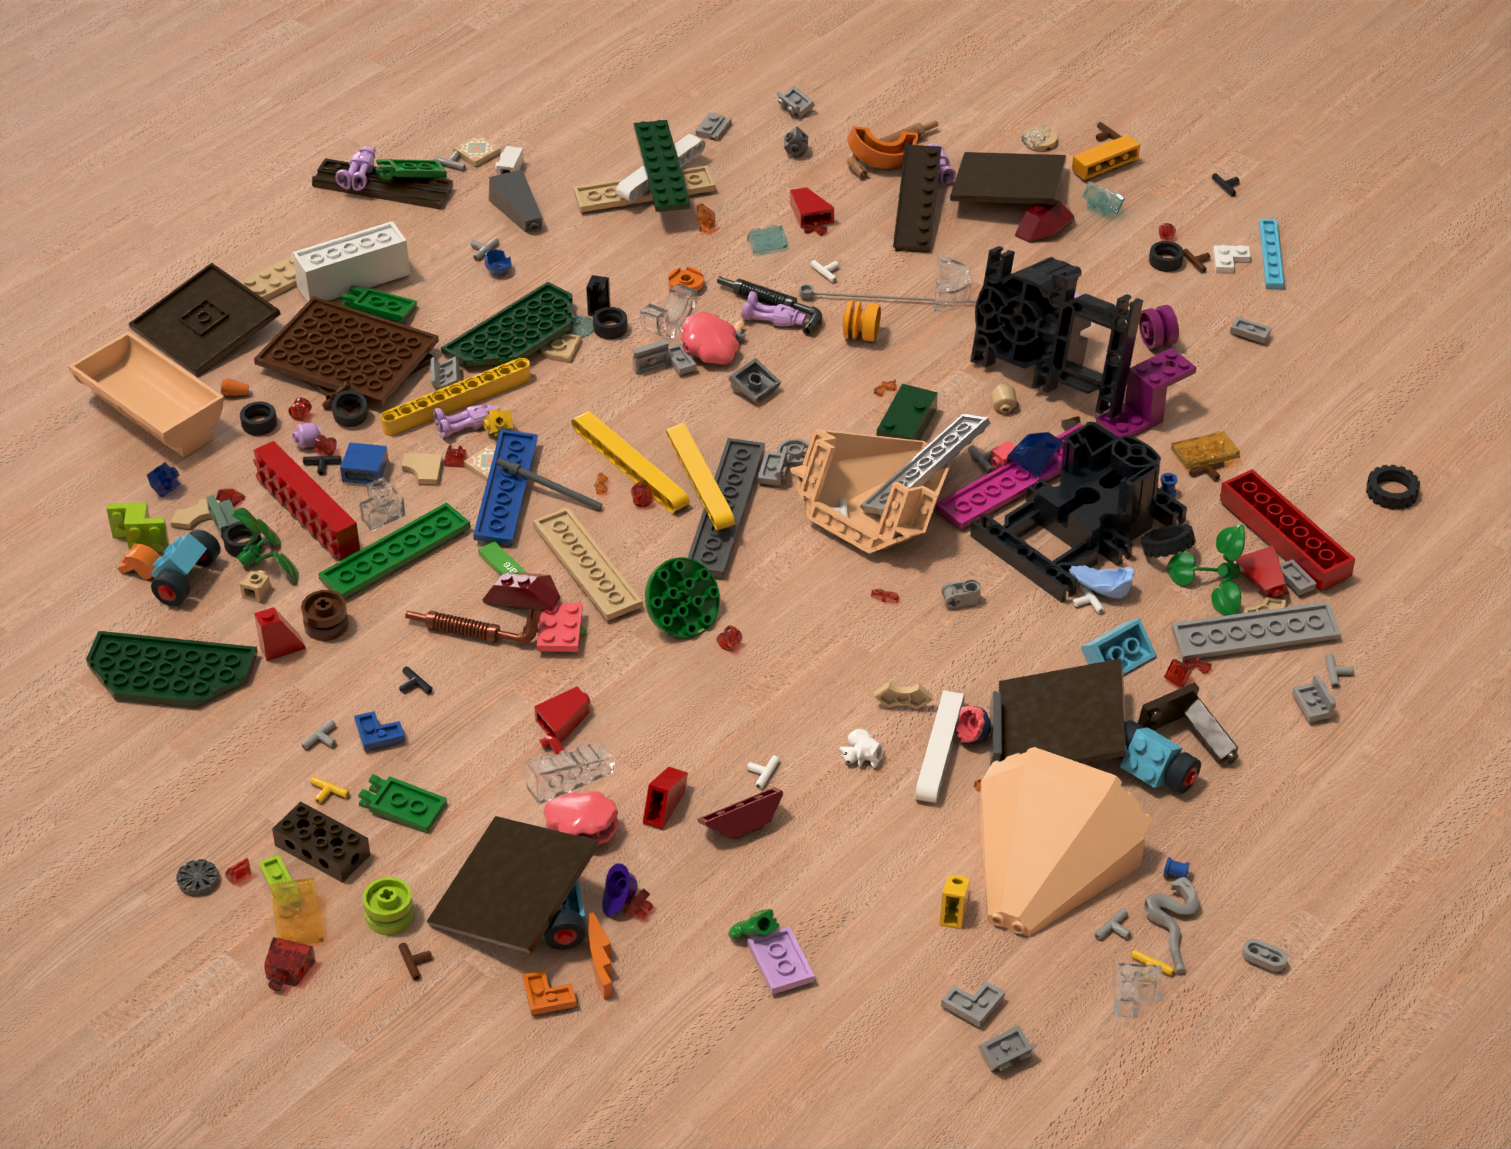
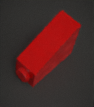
M807 187L790 190V205L800 228L834 223L835 209L831 204Z
M1274 545L1242 555L1236 560L1240 567V572L1266 597L1279 599L1289 594Z
M275 607L254 613L260 649L266 661L306 649L299 633Z
M576 686L534 706L535 721L546 734L558 738L562 743L589 714L590 698L586 692L583 693Z
M668 766L649 783L643 816L644 824L659 829L665 827L685 792L688 772Z

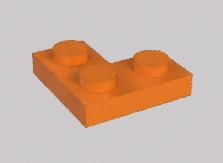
M545 970L522 975L531 1016L577 1007L572 983L549 988Z

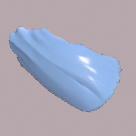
M1083 565L1078 567L1071 566V569H1069V573L1078 582L1101 595L1114 599H1122L1129 593L1135 574L1131 567H1119L1117 570H1096Z

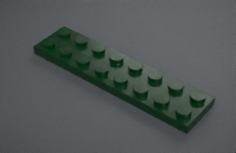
M657 120L634 123V132L655 212L690 209V200L668 121Z

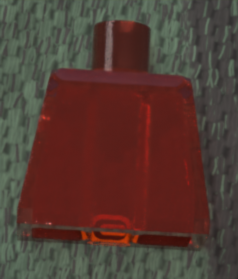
M273 937L264 963L266 978L270 980L268 983L269 988L274 991H280L283 984L297 986L316 961L313 946Z

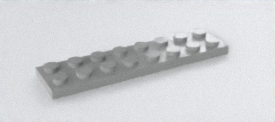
M962 414L860 505L862 510L882 515L894 482H899L908 488L922 486L926 481L932 479L936 472L944 468L965 446L971 444L975 437L985 431V428L991 424L988 417Z
M1329 601L1172 623L1171 626L1182 661L1339 639L1341 635Z

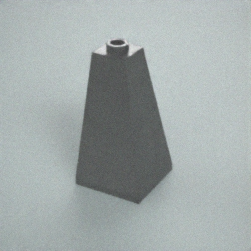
M523 170L489 177V201L524 232L540 229L542 226V216Z

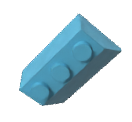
M1140 619L1126 621L1081 646L1088 664L1121 659L1123 674L1157 656Z

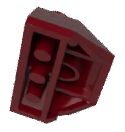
M1057 199L1055 204H1034L1026 211L1015 233V237L1031 243L1034 240L1054 236L1074 220V215L1067 205Z
M511 572L504 573L482 600L483 603L551 610L560 600V595L551 575Z
M775 787L769 788L766 791L697 818L698 823L732 839L742 838L745 836L744 833L761 830L764 828V825L771 822L782 799L783 791Z

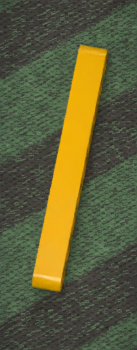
M526 358L515 359L387 410L381 414L382 431L388 436L396 435L433 420V410L436 408H440L444 415L523 384L531 379L530 362Z
M590 411L571 420L572 427L578 435L667 511L675 513L689 505V497L683 489Z
M681 423L666 429L668 439L716 531L735 525L733 513L686 425Z

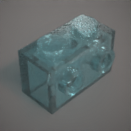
M1090 181L1081 196L1087 201V205L1093 208L1099 206L1102 208V212L1109 215L1111 212L1118 214L1125 200L1119 194Z

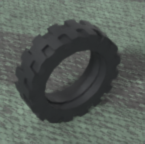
M1382 465V467H1376L1374 471L1370 472L1366 493H1368V498L1372 499L1376 505L1379 504L1383 508L1389 507L1391 510H1395V508L1400 510L1404 509V507L1408 508L1412 506V503L1416 502L1420 481H1418L1417 475H1414L1411 470H1406L1403 466ZM1384 481H1395L1403 484L1408 490L1402 493H1390L1383 490L1378 484Z
M1172 524L1167 527H1159V529L1151 530L1150 533H1146L1141 537L1144 555L1159 558L1160 556L1168 557L1169 555H1176L1178 552H1184L1186 549L1192 548V545H1195L1196 542L1193 528L1188 524Z

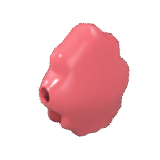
M707 312L696 313L686 318L685 324L682 326L683 333L680 336L682 347L686 353L698 357L706 363L725 365L732 362L734 355L739 350V342L735 338L736 330L729 322Z
M598 791L569 792L546 803L543 812L547 819L546 826L548 829L597 840L599 844L608 842L620 826V822L617 819L618 810L615 802L606 798L603 793Z

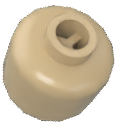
M1001 384L992 391V402L995 410L1001 413H1009L1016 407L1017 400L1014 388L1007 384Z

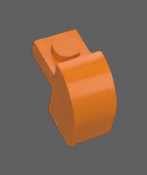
M134 544L121 558L122 563L117 569L122 574L134 569L144 580L153 577L150 574L155 568L153 564L161 556L149 546Z

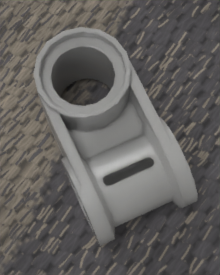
M974 579L946 583L941 588L942 595L945 597V605L948 609L976 606L981 601V584Z

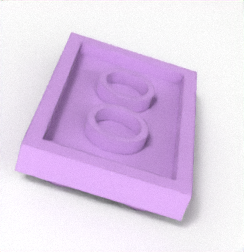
M790 926L775 930L766 936H755L747 939V945L772 995L815 982V975Z

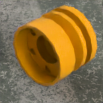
M849 300L843 316L844 338L849 339L852 333L853 340H856L859 333L862 332L863 341L876 342L881 320V305L868 303L865 310H863L862 302L858 301L855 308V302Z

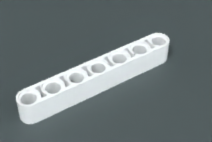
M688 134L674 144L680 168L703 152L705 148L704 140ZM644 166L617 185V196L633 202L650 190Z
M943 691L918 779L915 800L937 803L956 735L955 728L958 723L959 713L964 705L965 694Z

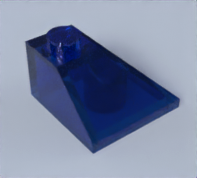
M1049 432L1027 434L1007 455V458L1039 478L1058 458L1063 447V441Z

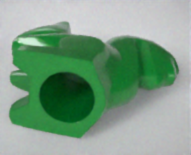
M772 909L754 912L749 919L734 924L730 928L728 936L732 939L751 935L766 936L779 928V923H775L777 919L773 918L774 913Z

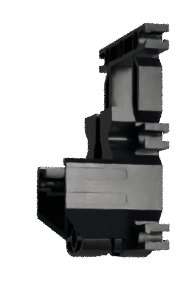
M1001 246L989 250L984 283L975 306L976 330L970 362L977 364L978 361L983 360L981 366L986 368L994 364L997 357L1023 369L1036 365L1032 387L1038 388L1045 384L1046 386L1043 387L1042 391L1048 393L1056 389L1059 382L1086 394L1099 390L1095 412L1103 414L1104 411L1110 408L1107 417L1113 418L1121 414L1143 300L1136 298L1135 301L1129 303L1131 295L1126 294L1117 298L1115 306L1112 303L1086 293L1074 298L1078 278L1082 275L1080 267L1054 259V257H1049L1011 273L1015 252L1007 250V252L1001 254V251H1003ZM1091 322L1111 329L1103 374L1083 366L1088 338L1081 336L1080 333L1082 330L1090 327Z
M1089 421L1071 434L1064 436L1059 486L1052 487L1040 478L1035 482L1036 489L1032 485L1027 487L1026 503L1005 515L1003 526L985 513L981 515V525L978 524L979 521L976 519L971 522L970 537L1063 603L1066 601V592L1071 597L1076 594L1077 579L1069 573L1071 566L1085 565L1092 568L1098 564L1099 554L1116 566H1119L1123 562L1122 555L1127 560L1131 558L1133 546L1131 541L1152 528L1153 518L1166 527L1172 524L1176 525L1177 520L1179 524H1182L1186 519L1187 507L1158 488L1161 457L1152 447L1129 435L1118 437L1096 422ZM1040 525L1072 549L1051 561L1020 537Z

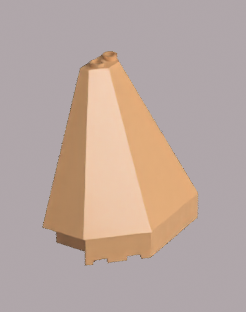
M814 429L803 465L792 467L790 470L795 475L801 500H804L807 511H805L807 518L870 554L926 532L953 458L944 468L936 472L932 479L926 481L922 486L908 488L899 482H894L882 515L864 512L860 505L923 450L928 443L919 440ZM841 498L847 500L848 517L831 508L839 507V500Z
M1036 747L1028 749L1023 754L1017 753L1008 756L1004 761L998 762L997 760L993 762L981 780L979 803L988 922L1030 937L1141 868L1145 841L1144 835L1153 818L1150 814H1145L1139 808L1141 805L1131 792L1127 793L1122 788V782L1116 775Z

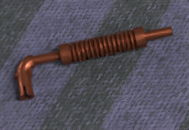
M528 609L526 626H524L523 632L519 634L501 631L500 625L479 622L478 620L475 621L474 619L461 618L450 614L446 615L436 611H428L427 615L406 611L405 618L425 622L426 628L443 632L447 631L448 633L465 635L495 643L500 638L517 642V644H527L539 632L538 624L541 610Z

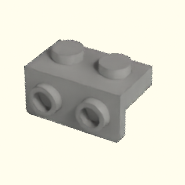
M795 86L784 95L779 91L776 93L779 98L777 100L782 107L786 106L792 115L796 114L799 118L803 117L815 106L814 102Z
M456 356L440 364L435 357L431 358L430 382L434 388L440 390L460 382V365Z
M788 446L783 447L782 453L765 452L758 475V483L781 486L783 478L786 479L787 476L786 466L790 465L791 462Z
M1319 675L1313 677L1312 684L1293 688L1292 695L1309 723L1333 717L1336 701L1329 694L1325 682H1322Z
M1018 1025L980 1044L978 1048L990 1071L999 1068L1001 1072L1013 1065L1012 1061L1019 1059L1021 1062L1032 1056L1031 1051L1036 1048V1045L1034 1043L1029 1044L1021 1027Z

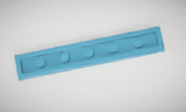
M1259 219L1265 288L1284 289L1277 220Z

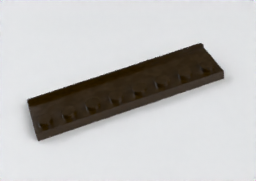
M905 143L893 242L895 250L904 248L912 252L930 253L941 158V147L909 145Z
M327 158L323 160L317 169L318 173L316 176L312 177V186L316 188L434 209H441V205L453 188V180L442 178L393 176L390 180L381 179L380 174L375 172V168L379 167H373V170L365 175L367 177V184L363 189L356 191L352 185L349 189H345L337 183L335 176L339 170L349 171V162Z

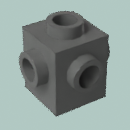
M796 126L785 135L784 149L796 158L807 151L809 136Z

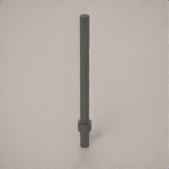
M498 458L496 465L509 470L511 474L521 475L599 511L602 508V503L522 468L520 464L510 463L502 458Z

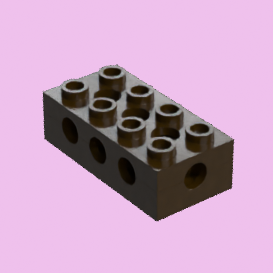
M301 801L272 828L276 847L341 883L371 855L368 837Z

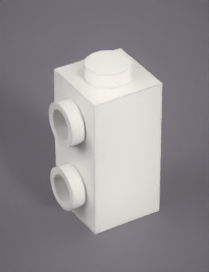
M506 146L504 152L500 154L499 162H496L495 172L501 175L520 170L524 163L523 148Z

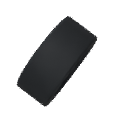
M1171 241L1154 243L1150 248L1149 263L1154 269L1159 271H1175L1182 266L1183 248ZM1166 254L1173 256V258H1163L1158 255Z
M616 307L599 309L593 315L594 332L599 337L605 339L621 337L628 329L627 314ZM606 321H617V322H619V323L614 324V325H605V324H602L603 322H606Z
M345 390L333 398L331 405L333 418L338 424L345 427H354L363 423L367 418L368 405L362 393L355 390ZM351 401L361 405V410L355 415H344L339 412L340 405L345 402Z
M263 401L252 402L244 406L240 411V421L243 430L252 435H263L272 431L277 425L274 406ZM255 416H267L266 419L260 421L249 420Z
M241 521L232 523L223 532V542L227 553L236 557L243 551V548L249 541L237 543L232 540L239 536L252 537L254 534ZM261 534L256 536L252 545H257L262 540Z

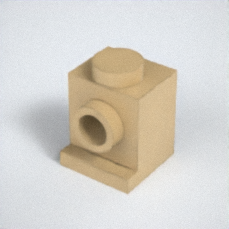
M261 570L258 572L251 571L244 582H240L242 598L258 603L262 601L271 588L269 575Z

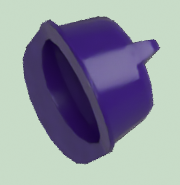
M617 863L613 865L606 876L602 908L603 912L608 916L616 915L621 911L623 906L630 902L637 892V880L633 874L629 873L624 864Z

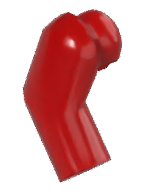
M547 734L544 738L540 739L542 747L547 749L551 746L558 759L567 754L558 738Z

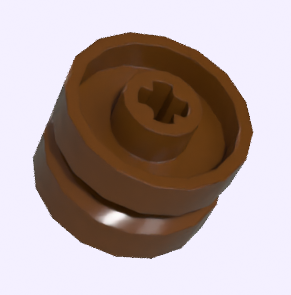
M319 590L307 595L302 601L301 611L304 629L310 638L318 641H329L342 636L347 631L349 625L345 599L340 593L333 590Z

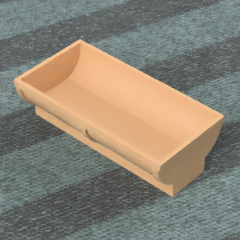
M129 331L68 366L74 379L91 388L93 394L183 458L213 440L212 428L221 416L224 397Z

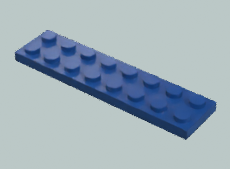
M500 429L473 540L491 543L495 541L498 544L512 546L528 479L521 475L516 476L509 473V470L496 465L498 458H502L510 463L520 464L522 468L530 471L538 434Z

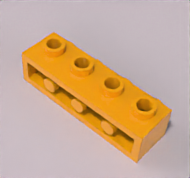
M1127 134L1074 155L1072 170L1083 180L1089 179L1139 159L1140 144Z

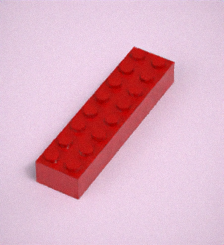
M274 440L254 449L255 458L253 462L257 468L256 478L258 482L263 483L270 494L273 493L280 504L283 503L288 512L294 514L301 525L304 524L309 533L314 535L319 543L328 549L332 556L342 561L360 551L357 522Z
M1253 469L1222 483L1220 501L1270 546L1274 545L1275 550L1287 561L1293 559L1317 583L1316 587L1319 590L1323 591L1352 577L1355 558Z

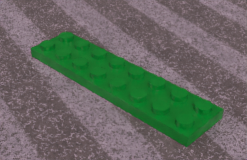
M446 502L318 573L319 580L330 590L340 593L345 599L471 528L470 521Z

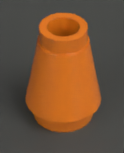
M230 378L222 380L221 394H225V396H248V384Z

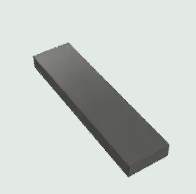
M993 691L990 702V766L997 760L1000 762L1002 754L1001 694Z

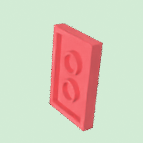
M557 602L551 610L541 609L537 651L578 652L583 603Z

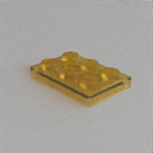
M1224 431L1171 443V450L1187 470L1240 458V450Z
M315 877L270 884L278 947L284 948L323 942L324 937Z

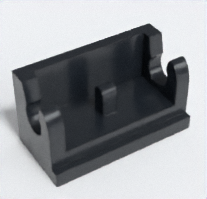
M592 275L586 286L588 316H593L595 311L611 306L609 277Z

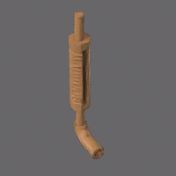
M936 120L925 125L916 123L879 140L895 142L898 140L901 131L918 133V139L925 136L926 131L938 127L939 124ZM854 153L850 154L847 159L848 168L855 172L860 179L865 178L868 175V170L861 165L859 158Z

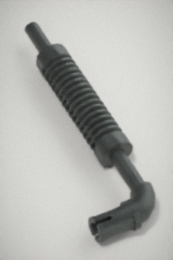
M718 277L717 279L718 284L733 288L734 294L748 298L751 291L756 292L758 302L769 306L782 304L809 314V322L802 329L805 335L809 333V336H812L815 330L822 324L823 317L821 311L814 306L809 307L797 303L796 297L740 278L736 281L723 277Z

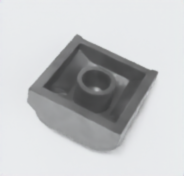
M756 358L729 377L732 390L736 393H744L754 402H761L781 384V381Z

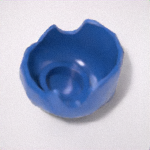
M489 250L485 254V267L493 274H505L512 267L511 257L507 258L503 250Z

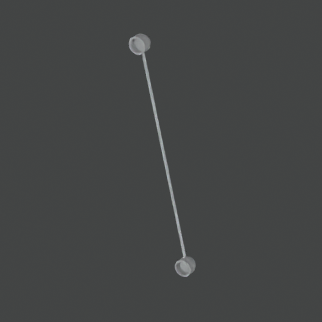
M809 284L799 287V296L802 300H810L813 295L965 303H976L977 301L813 292V286Z

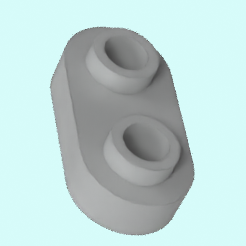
M1257 939L1247 940L1243 945L1242 955L1247 961L1275 972L1281 971L1286 967L1287 955L1283 950Z

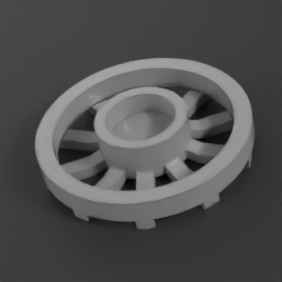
M788 439L778 446L777 453H782V448L788 446V454H791V459H794L791 460L790 465L797 466L803 464L806 456L805 453H807V450L803 449L805 447L808 448L809 443L802 439Z

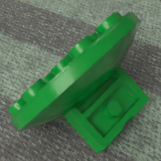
M678 557L662 562L653 570L645 588V605L650 619L660 631L674 638H692L704 633L715 621L720 606V592L714 576L702 563L691 558Z

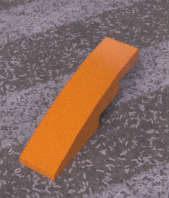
M594 912L589 913L588 929L591 964L597 985L605 1000L613 997L612 982L610 980L612 978V964L610 961L612 958L611 943Z

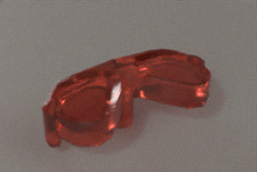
M814 222V225L803 223L804 233L806 234L815 231L819 236H822L827 232V227L817 226V222Z
M874 589L871 592V596H882V602H886V597L896 600V602L899 600V596L895 592H888L882 589Z
M1198 657L1195 661L1190 659H1183L1182 661L1185 671L1198 668L1202 674H1207L1212 666L1211 663L1200 662Z

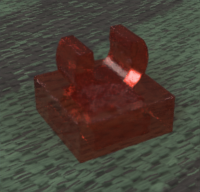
M449 445L444 459L445 467L464 468V461L467 456L466 449H463L460 445L458 449H453Z
M1172 659L1164 678L1182 688L1187 680H1189L1192 669L1179 660Z
M643 888L634 896L623 912L629 917L634 912H636L640 919L646 917L647 913L643 911V908L650 911L654 907L651 902L645 901L650 893Z

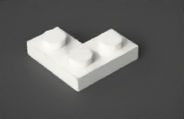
M1213 246L1216 273H1234V262H1250L1249 246Z

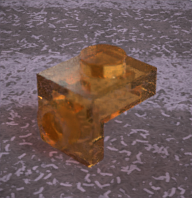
M702 203L697 205V220L699 221V231L701 233L715 227V212Z

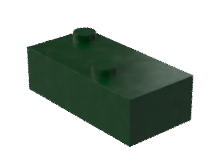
M902 384L880 422L876 436L920 441L937 410L938 392Z

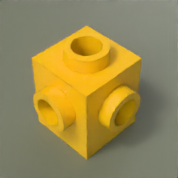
M500 408L489 410V414L483 420L485 430L489 431V435L495 434V437L499 436L500 429L511 430L514 428L510 409L500 411Z

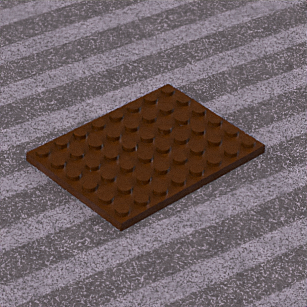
M313 296L254 358L255 365L335 391L345 381H349L351 387L348 390L358 391L364 395L367 401L382 406L439 342V337L432 333Z

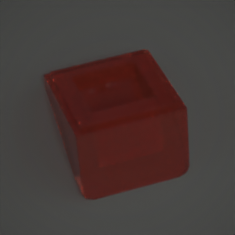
M233 488L218 490L216 500L222 502L230 499L233 507H235L245 499V496Z
M245 858L228 868L225 872V877L232 885L251 875L249 859Z

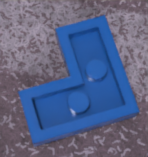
M375 711L354 716L364 751L405 741L400 721L379 726Z

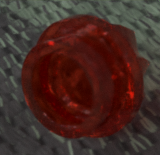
M1164 223L1159 225L1160 239L1169 240L1175 236L1176 229L1172 224Z

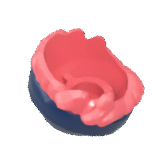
M965 706L961 708L955 728L961 743L976 744L983 741L989 735L991 721L983 708L978 706Z

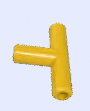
M313 776L310 780L312 785L322 788L315 797V801L318 804H321L330 793L343 798H347L350 794L349 790L316 776Z
M1136 949L1131 953L1132 958L1146 964L1139 973L1141 980H1146L1154 968L1169 976L1174 973V967Z

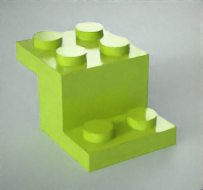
M147 502L107 504L106 510L112 538L126 537L129 550L134 544H143L154 549L156 552H163L170 544L165 518H150Z

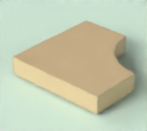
M404 453L401 465L402 470L413 473L418 478V484L438 485L443 457L442 454Z

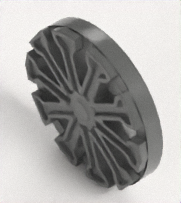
M204 859L187 862L186 865H182L176 874L178 887L181 891L190 895H200L209 892L216 886L219 880L218 869L215 867V864Z

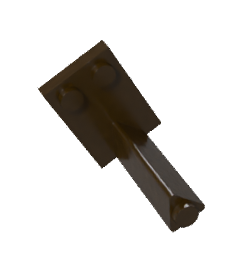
M1195 682L1142 705L1138 725L1155 731L1157 728L1185 716L1219 761L1232 763L1238 758V746L1197 696L1199 687Z

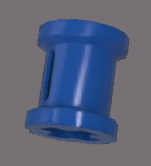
M1172 473L1162 474L1160 477L1162 483L1160 489L1171 497H1175V485L1178 482L1177 476Z
M1168 857L1163 876L1171 875L1178 878H1187L1190 862L1181 863L1172 860V857Z

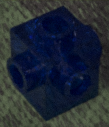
M166 462L147 474L150 486L161 497L181 485L178 479L180 476L179 472L174 466L170 467Z

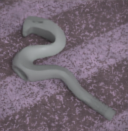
M1185 877L1172 882L1171 890H1178L1186 904H1181L1162 893L1151 894L1144 902L1146 916L1151 921L1166 927L1170 931L1169 948L1177 974L1185 972L1178 946L1180 928L1177 922L1160 908H1166L1181 915L1193 914L1198 910L1199 900L1196 890Z

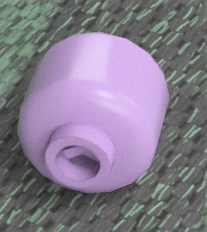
M304 423L296 426V430L292 432L294 443H297L303 449L316 447L322 440V433L320 427H317L315 423Z

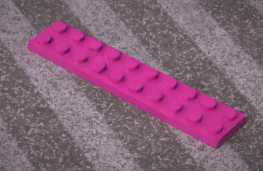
M1076 425L936 503L935 509L958 528L963 529L970 525L973 520L981 519V515L985 513L988 515L1026 494L1029 485H1032L1035 489V482L1040 478L1047 482L1060 475L1064 436L1071 434L1077 428L1082 427V425Z

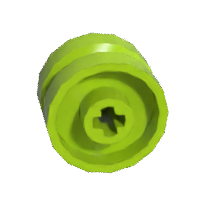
M386 877L371 882L365 888L362 895L366 923L371 930L378 934L393 935L406 930L412 924L414 919L411 888L406 882L399 878Z

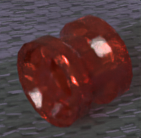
M298 397L293 405L290 406L288 410L289 415L296 421H303L311 411L312 405L307 399Z
M321 434L318 435L314 444L315 452L320 454L323 452L327 456H332L336 450V439L333 437L326 438L325 435Z
M637 483L631 488V495L635 506L646 507L650 505L652 496L647 484Z
M729 625L724 629L723 633L717 636V643L725 651H732L735 645L742 641L743 637L736 627Z

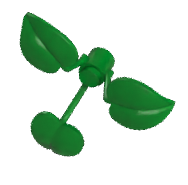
M242 507L236 509L231 517L240 520L254 533L248 544L243 548V551L237 556L239 561L248 568L254 562L258 564L260 561L274 556L276 561L290 576L293 584H295L298 579V570L285 554H279L275 551L260 557L262 552L259 547L267 539L274 546H278L281 543L276 532L263 520H256L247 509ZM262 533L265 536L257 545H252L257 535Z
M1244 525L1227 527L1219 532L1216 538V548L1218 552L1224 554L1223 559L1226 562L1220 564L1218 568L1194 567L1195 557L1188 552H1180L1174 555L1167 565V572L1171 579L1181 586L1189 585L1194 580V570L1218 572L1220 577L1226 578L1219 584L1220 588L1214 589L1211 594L1213 607L1225 616L1240 614L1241 590L1237 584L1229 581H1233V579L1238 578L1240 575V567L1234 561L1240 558L1244 550Z

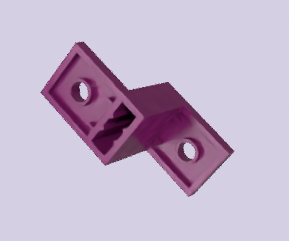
M1173 348L1131 367L1127 380L1125 404L1122 405L1121 414L1109 418L1107 417L1108 411L1096 417V423L1118 437L1123 435L1134 437L1162 423L1167 387L1195 374L1197 367Z

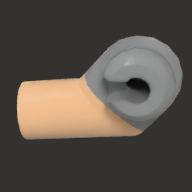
M737 321L733 326L736 330L735 338L738 342H742L746 336L745 332L742 333L745 324L742 321Z

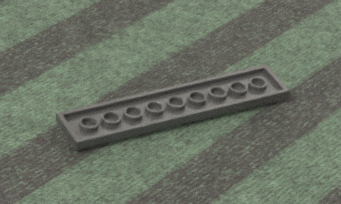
M732 438L727 439L714 479L733 513L736 524L716 531L704 508L688 558L702 563L713 576L724 578L765 451V443Z

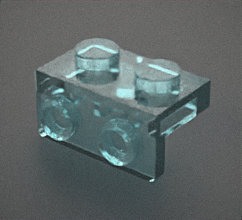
M771 225L761 230L756 228L751 230L747 236V241L751 244L753 254L786 248L788 246L783 225Z

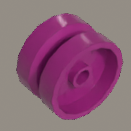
M1162 305L1156 307V309L1149 308L1141 311L1139 330L1147 348L1154 349L1161 347L1162 344L1167 346L1177 343L1179 339V325L1171 306Z

